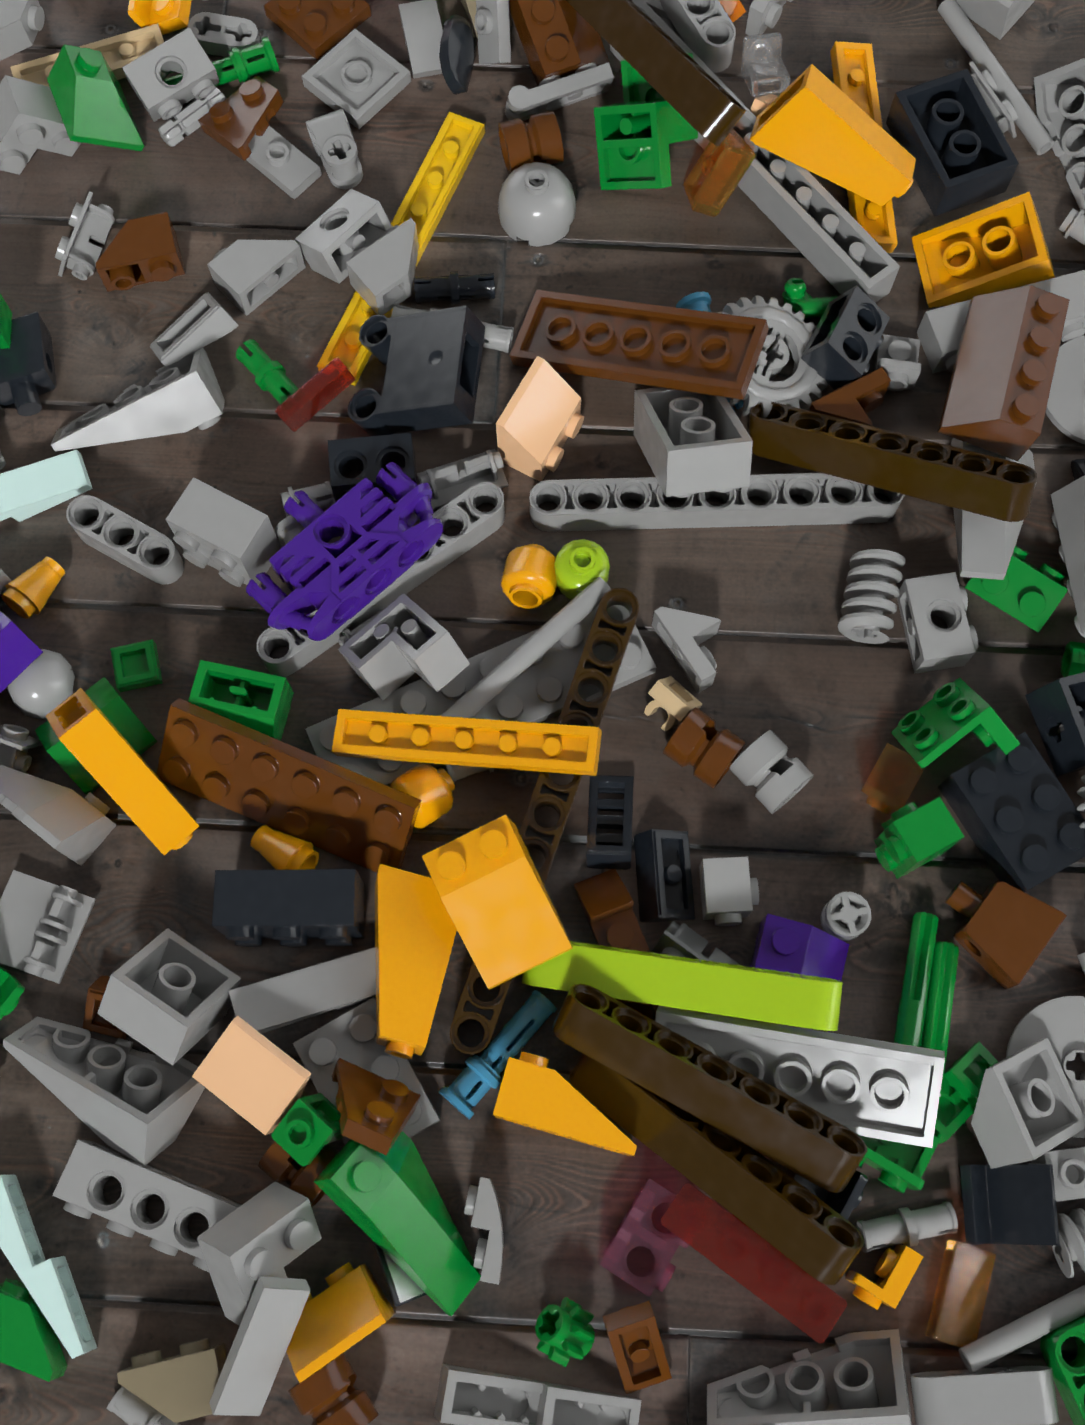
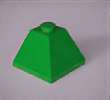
M64 44L47 77V81L70 141L142 151L144 143L121 85L101 51Z

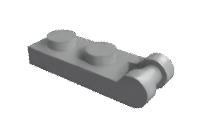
M608 62L597 66L596 63H588L579 67L573 75L561 78L560 75L550 76L542 80L538 87L532 89L516 85L509 91L505 115L509 120L520 118L524 121L530 119L531 115L553 111L608 92L614 79L610 64Z

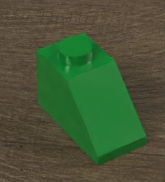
M5 1279L3 1284L0 1283V1362L48 1382L64 1376L67 1363L55 1331L24 1283L13 1279Z

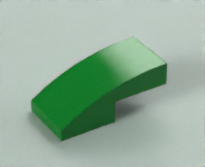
M979 1041L950 1065L942 1077L934 1135L940 1138L938 1144L947 1141L974 1113L985 1069L998 1063Z

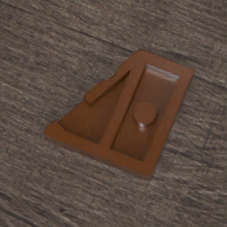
M255 76L253 79L244 82L237 91L223 102L213 105L209 112L198 121L204 133L245 161L252 153L248 146L255 133L257 136H263L269 126L270 119L277 114L284 102L277 88L259 76Z
M339 1058L331 1077L332 1081L338 1082L339 1086L335 1100L337 1110L341 1113L339 1120L341 1134L387 1156L414 1113L421 1095L409 1090L400 1081L385 1079Z

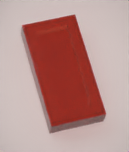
M338 357L334 358L279 405L275 412L293 432H296L356 379Z

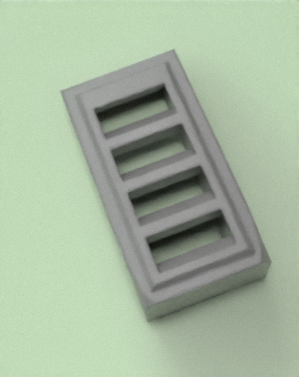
M207 292L150 344V348L158 359L168 367L227 335L239 325L216 299Z

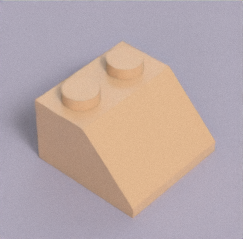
M539 356L532 363L496 422L497 448L503 463L538 481H542L548 470L554 472L559 466L564 455L562 447L568 437L572 439L576 437L583 424L584 416L580 415L581 397L545 359Z

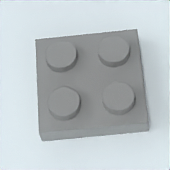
M354 29L302 75V80L305 88L334 111L343 109L348 122L359 130L411 82V73L362 33Z

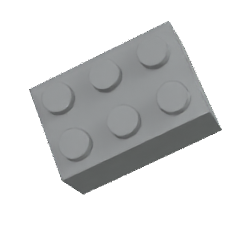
M662 387L635 390L634 436L666 497L684 498L694 493L710 491L729 492L734 488L750 487L753 440L725 397Z

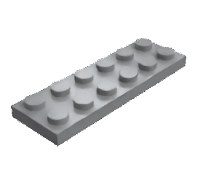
M658 1006L655 1021L849 1128L859 1136L932 1148L945 1064V1051Z

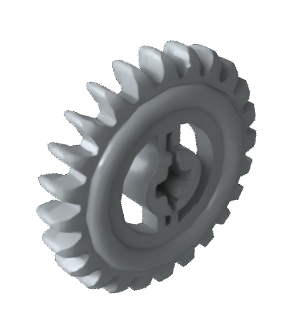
M755 295L751 301L746 297H740L736 304L727 303L723 311L718 313L766 319L769 329L743 400L745 401L742 415H748L751 407H755L757 403H762L761 418L765 419L772 409L773 404L771 402L809 411L811 403L820 399L822 396L821 392L828 386L826 380L801 359L813 335L812 332L816 328L813 322L805 324L803 322L804 313L801 311L796 314L792 313V305L787 302L783 307H780L778 300L770 297L767 303L759 295ZM773 344L771 349L767 353H765L767 349ZM790 349L794 360L791 377L784 381L772 382L773 378L789 361ZM731 398L729 404L732 407L741 399Z

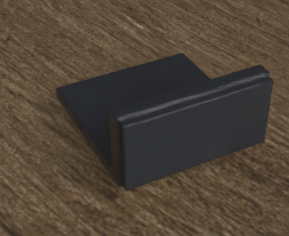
M1052 1164L1008 1165L993 1169L990 1168V1165L960 1166L966 1244L1060 1245Z

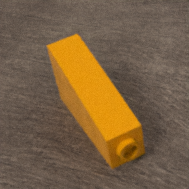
M813 64L756 117L750 140L755 145L880 206L886 204L894 196L899 198L904 195L913 183L914 179L912 177L916 158Z
M82 688L78 689L45 716L58 739L163 855H166L171 850L180 849L190 841L193 831L199 827L197 822Z
M380 864L375 881L376 1044L386 1046L385 1053L402 1059H412L413 1054L421 1056L426 1048L457 929L437 892L432 878Z

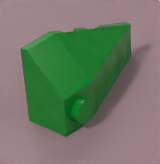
M403 1131L387 1156L350 1139L313 1181L448 1316L454 1314L480 1280L481 1275L478 1269L473 1267L474 1261L413 1141Z

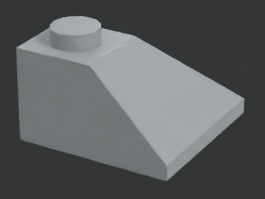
M1048 1038L1041 1039L985 1069L971 1125L991 1169L1035 1160L1085 1129V1117Z

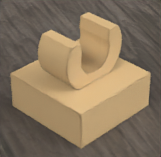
M672 676L658 680L648 692L655 700L646 706L644 713L650 716L659 707L664 708L668 713V719L661 729L667 731L675 727L679 721L682 722L695 707L699 709L702 703Z

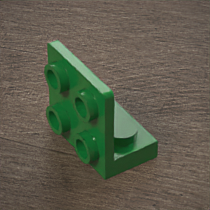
M960 677L954 682L941 686L929 702L919 710L906 714L899 721L898 726L891 732L921 768L929 765L970 731L986 747L994 743L1005 755L1020 745V742L992 707Z

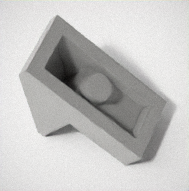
M661 606L654 611L652 627L696 692L700 693L712 686L717 664L711 652L705 646L699 647L698 645L718 633L721 620L715 617Z

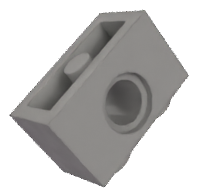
M190 27L122 67L128 82L154 122L160 118L167 120L174 117L181 111L183 104L193 98L200 100L207 97L215 90V85L220 83L215 67ZM178 72L183 75L182 80L176 85L164 83L166 76L170 73Z
M350 189L294 240L300 245L301 252L313 271L340 284L348 276L346 262L351 259L352 255L357 250L369 247L382 238L392 225L378 200Z
M956 572L905 579L899 589L900 594L897 597L914 674L965 666L976 653L978 638L974 626H969L965 612L968 607L967 592L964 586H959ZM938 616L947 623L948 628H938L932 623L930 617Z

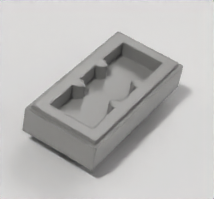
M476 0L475 28L478 34L479 64L511 63L509 0Z
M268 126L263 136H257L255 133L248 144L252 153L246 160L294 200L322 175L320 167L270 126Z

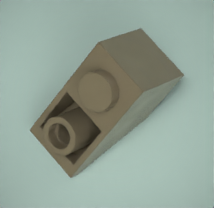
M204 1338L179 1345V1355L162 1359L161 1350L133 1356L131 1357L132 1366L117 1373L118 1384L174 1423L211 1415L212 1410L209 1402L227 1359L224 1343L210 1347L209 1338Z

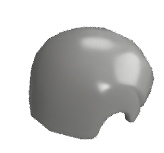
M41 649L43 653L8 685V692L15 705L25 716L37 719H45L49 712L73 694L75 679L74 672L71 670L72 666L63 655L46 649Z

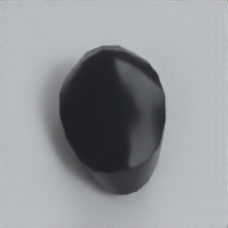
M454 14L443 24L445 28L440 41L439 58L446 84L452 93L457 95L468 91L474 66L475 38L469 21L458 14Z

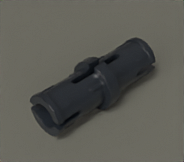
M454 271L446 276L414 277L416 303L452 301V304H460V300L495 299L494 273L458 275V271Z

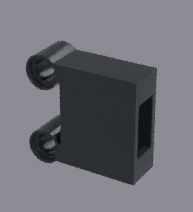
M467 306L391 318L384 315H374L367 319L361 326L359 340L369 352L383 365L387 366L383 394L381 396L372 388L359 390L353 395L348 404L350 418L370 436L473 424L485 335L484 324Z

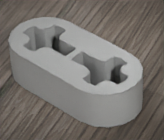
M201 12L195 14L188 22L187 28L190 27L206 54L228 57V52L232 51L231 48L237 47L241 50L261 43L256 24L245 18Z

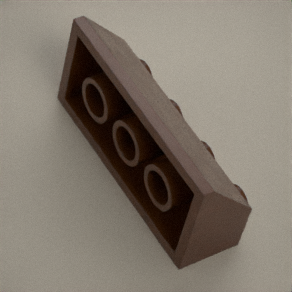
M509 0V10L537 86H539L542 80L553 75H560L561 78L573 75L579 67L588 63H596L597 66L608 62L610 64L600 34L566 0Z
M1031 285L973 296L969 304L938 429L939 433L1018 461L1041 435L1069 299Z

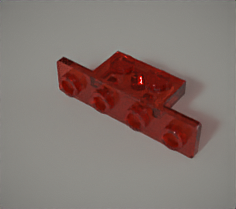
M685 1183L661 1217L660 1222L663 1226L818 1343H824L847 1307L846 1300L823 1283L811 1277L736 1216L731 1215L689 1183Z

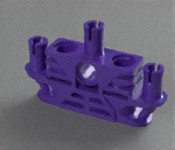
M391 462L386 465L391 475L382 468L377 474L376 483L398 501L396 504L388 497H384L380 489L374 488L373 483L368 478L361 480L325 512L302 490L294 493L295 497L300 501L299 504L290 496L285 502L284 510L293 516L305 529L269 559V562L277 577L282 582H285L292 592L287 595L266 572L256 575V578L262 583L261 587L253 579L246 586V593L253 597L270 614L267 620L268 626L282 630L289 627L296 630L304 629L308 631L307 634L310 640L321 641L329 637L346 621L361 611L407 571L415 561L432 548L441 537L443 524L440 519L433 518L432 516L434 512L431 506V486L428 483L417 485L396 463ZM420 519L421 522L413 526L416 523V521ZM334 537H342L337 542L328 543ZM318 610L313 616V618L307 617L314 611Z

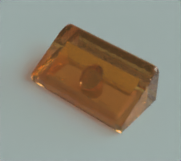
M734 129L731 130L720 147L711 142L708 143L684 182L683 186L692 211L716 217L755 159L756 155L753 149Z
M948 1239L926 1336L961 1348L977 1340L996 1254Z

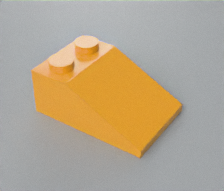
M1030 191L911 237L929 308L948 306L971 300L973 296L1013 289L1055 278L1039 216Z
M506 814L422 855L437 892L488 989H492L573 949L516 825Z
M521 1052L519 1060L511 1057L508 1058L493 1115L496 1118L626 1156L635 1155L637 1145L556 1070L547 1068L549 1059L527 1052Z

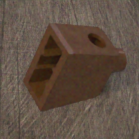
M999 880L988 886L982 895L960 881L945 900V903L965 917L953 935L955 940L1004 989L1020 984L1067 916L1062 911Z

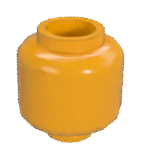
M529 544L513 549L507 556L501 579V587L504 594L514 605L524 609L537 608L549 602L553 598L557 586L554 569L556 557L538 544Z
M419 763L394 779L390 784L391 788L422 800L414 824L415 828H425L449 812L453 807L452 791L455 789V785L450 775L443 768L437 770L430 764Z

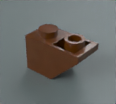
M168 212L128 220L95 263L97 272L107 292L128 290L136 285L154 281H168L175 276L185 274L177 235Z

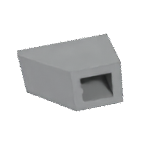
M412 218L401 225L391 227L382 238L369 247L357 250L351 259L346 262L350 284L377 315H384L395 304H400L412 294L419 248L416 223Z

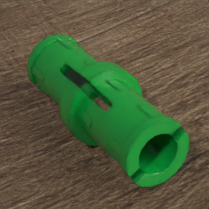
M249 339L243 342L253 355L249 356L239 346L235 355L236 359L255 376V383L261 390L269 391L284 411L288 413L296 411L298 408L291 402L288 396L291 395L302 405L305 401V393L285 375L286 369L277 360L272 361L255 340Z

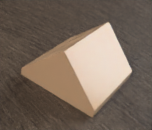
M237 1015L192 1077L266 1136L274 1131L298 1098H301L311 1073Z

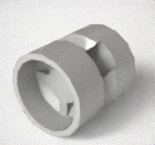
M769 730L742 752L729 769L745 786L754 785L757 788L755 797L773 814L793 798L813 778L814 774L798 757L788 758V747L772 730Z

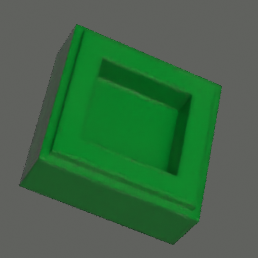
M153 639L110 648L116 688L120 693L163 683L157 646Z

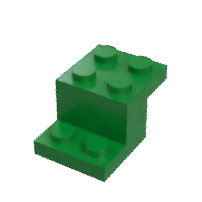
M687 53L693 58V53ZM621 60L624 103L594 107L601 190L660 189L670 187L672 183L669 144L697 139L698 131L626 60Z

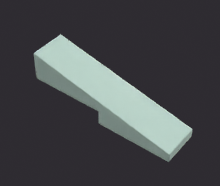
M73 450L1 473L0 522L9 517L21 522L93 489L81 453L78 450Z
M0 1175V1248L71 1358L73 1359L96 1349L97 1345L66 1257L45 1259L17 1176Z

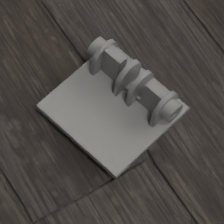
M13 870L0 899V963L60 984L96 899L78 893V891L63 885L58 886Z

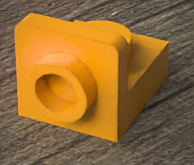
M129 0L128 15L141 28L158 23L161 34L164 35L188 27L192 0Z
M898 1244L894 1251L887 1248L879 1259L874 1271L879 1276L876 1284L851 1270L845 1279L856 1286L852 1294L872 1308L878 1310L883 1303L888 1307L896 1309L924 1256L906 1245Z

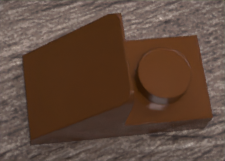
M883 367L812 402L809 411L872 426V422L866 413L876 409L883 403L884 395L891 379Z
M615 868L573 885L597 945L649 952L648 945L632 909L634 904L632 897Z
M650 1301L627 1306L617 1312L602 1316L626 1394L672 1379Z

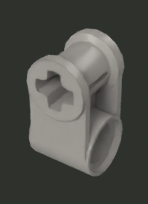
M339 109L306 121L314 149L318 157L320 156L333 186L345 190L357 186L362 180L363 170L357 156V145L344 110Z

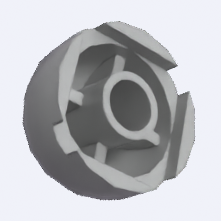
M527 163L513 170L502 183L498 200V214L502 228L512 239L517 241L518 237L522 240H527L530 246L550 245L562 239L569 232L570 225L576 215V200L572 183L562 171L546 163Z

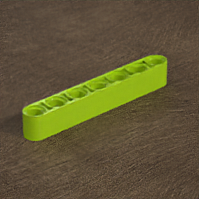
M570 941L573 949L524 972L522 975L523 984L569 991L574 984H586L614 999L823 1031H838L843 982L840 980L575 941Z

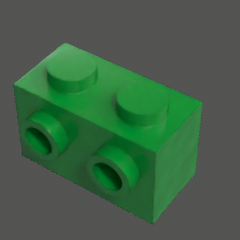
M938 797L920 808L917 807L915 802H912L890 815L892 818L881 825L884 831L874 840L877 845L875 853L882 867L888 872L892 871L895 877L899 879L941 856L965 836L942 799Z

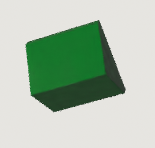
M105 677L85 691L139 755L157 742L155 737ZM48 720L35 730L46 751L86 795L89 792L93 793L101 786L58 739Z

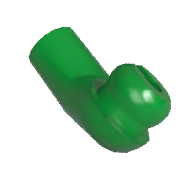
M800 278L789 279L785 283V291L782 293L784 304L786 302L791 304L792 310L795 313L799 311L804 313V319L821 318L829 302L837 297L813 298L806 292V284Z

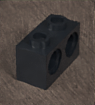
M856 285L829 302L801 359L815 369L817 374L824 378L834 390L850 381L854 382L864 377L870 368L868 362L873 352L884 340L882 334L890 317Z
M411 433L328 440L330 481L336 502L364 478H368L373 483L374 488L380 489L384 497H388L392 502H398L383 487L376 483L379 471L382 468L386 471V465L391 462L404 468L402 471L417 484L415 451ZM351 470L362 471L356 478L344 477Z

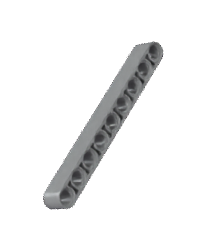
M825 473L750 475V487L734 488L729 492L710 491L694 493L684 498L666 497L656 477L545 480L534 485L530 491L529 508L531 522L541 531L548 532L883 523L893 518L905 495ZM882 493L890 499V502L880 501L874 494ZM832 495H843L849 500V502L840 503L836 501L832 497ZM757 496L762 498L766 504L755 505L748 498ZM790 496H802L808 503L797 504ZM711 497L719 498L725 504L723 506H712L706 499ZM674 498L681 501L683 505L676 508L670 507L664 501ZM632 499L638 501L641 506L632 509L624 506L622 502ZM590 500L595 501L600 506L589 510L583 508L580 504ZM549 501L557 504L558 507L554 510L546 511L539 508V505Z

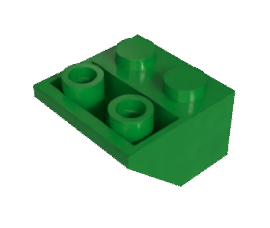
M200 660L188 702L281 741L294 692L286 677Z

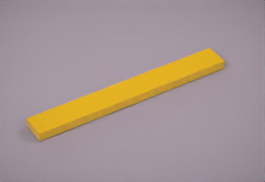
M450 111L391 222L392 227L401 225L410 218L416 223L419 243L416 267L485 134V125L483 123ZM355 291L317 364L320 373L356 386L372 355L359 340L361 326L367 319L377 315L357 291ZM393 308L385 313L384 316L390 318Z

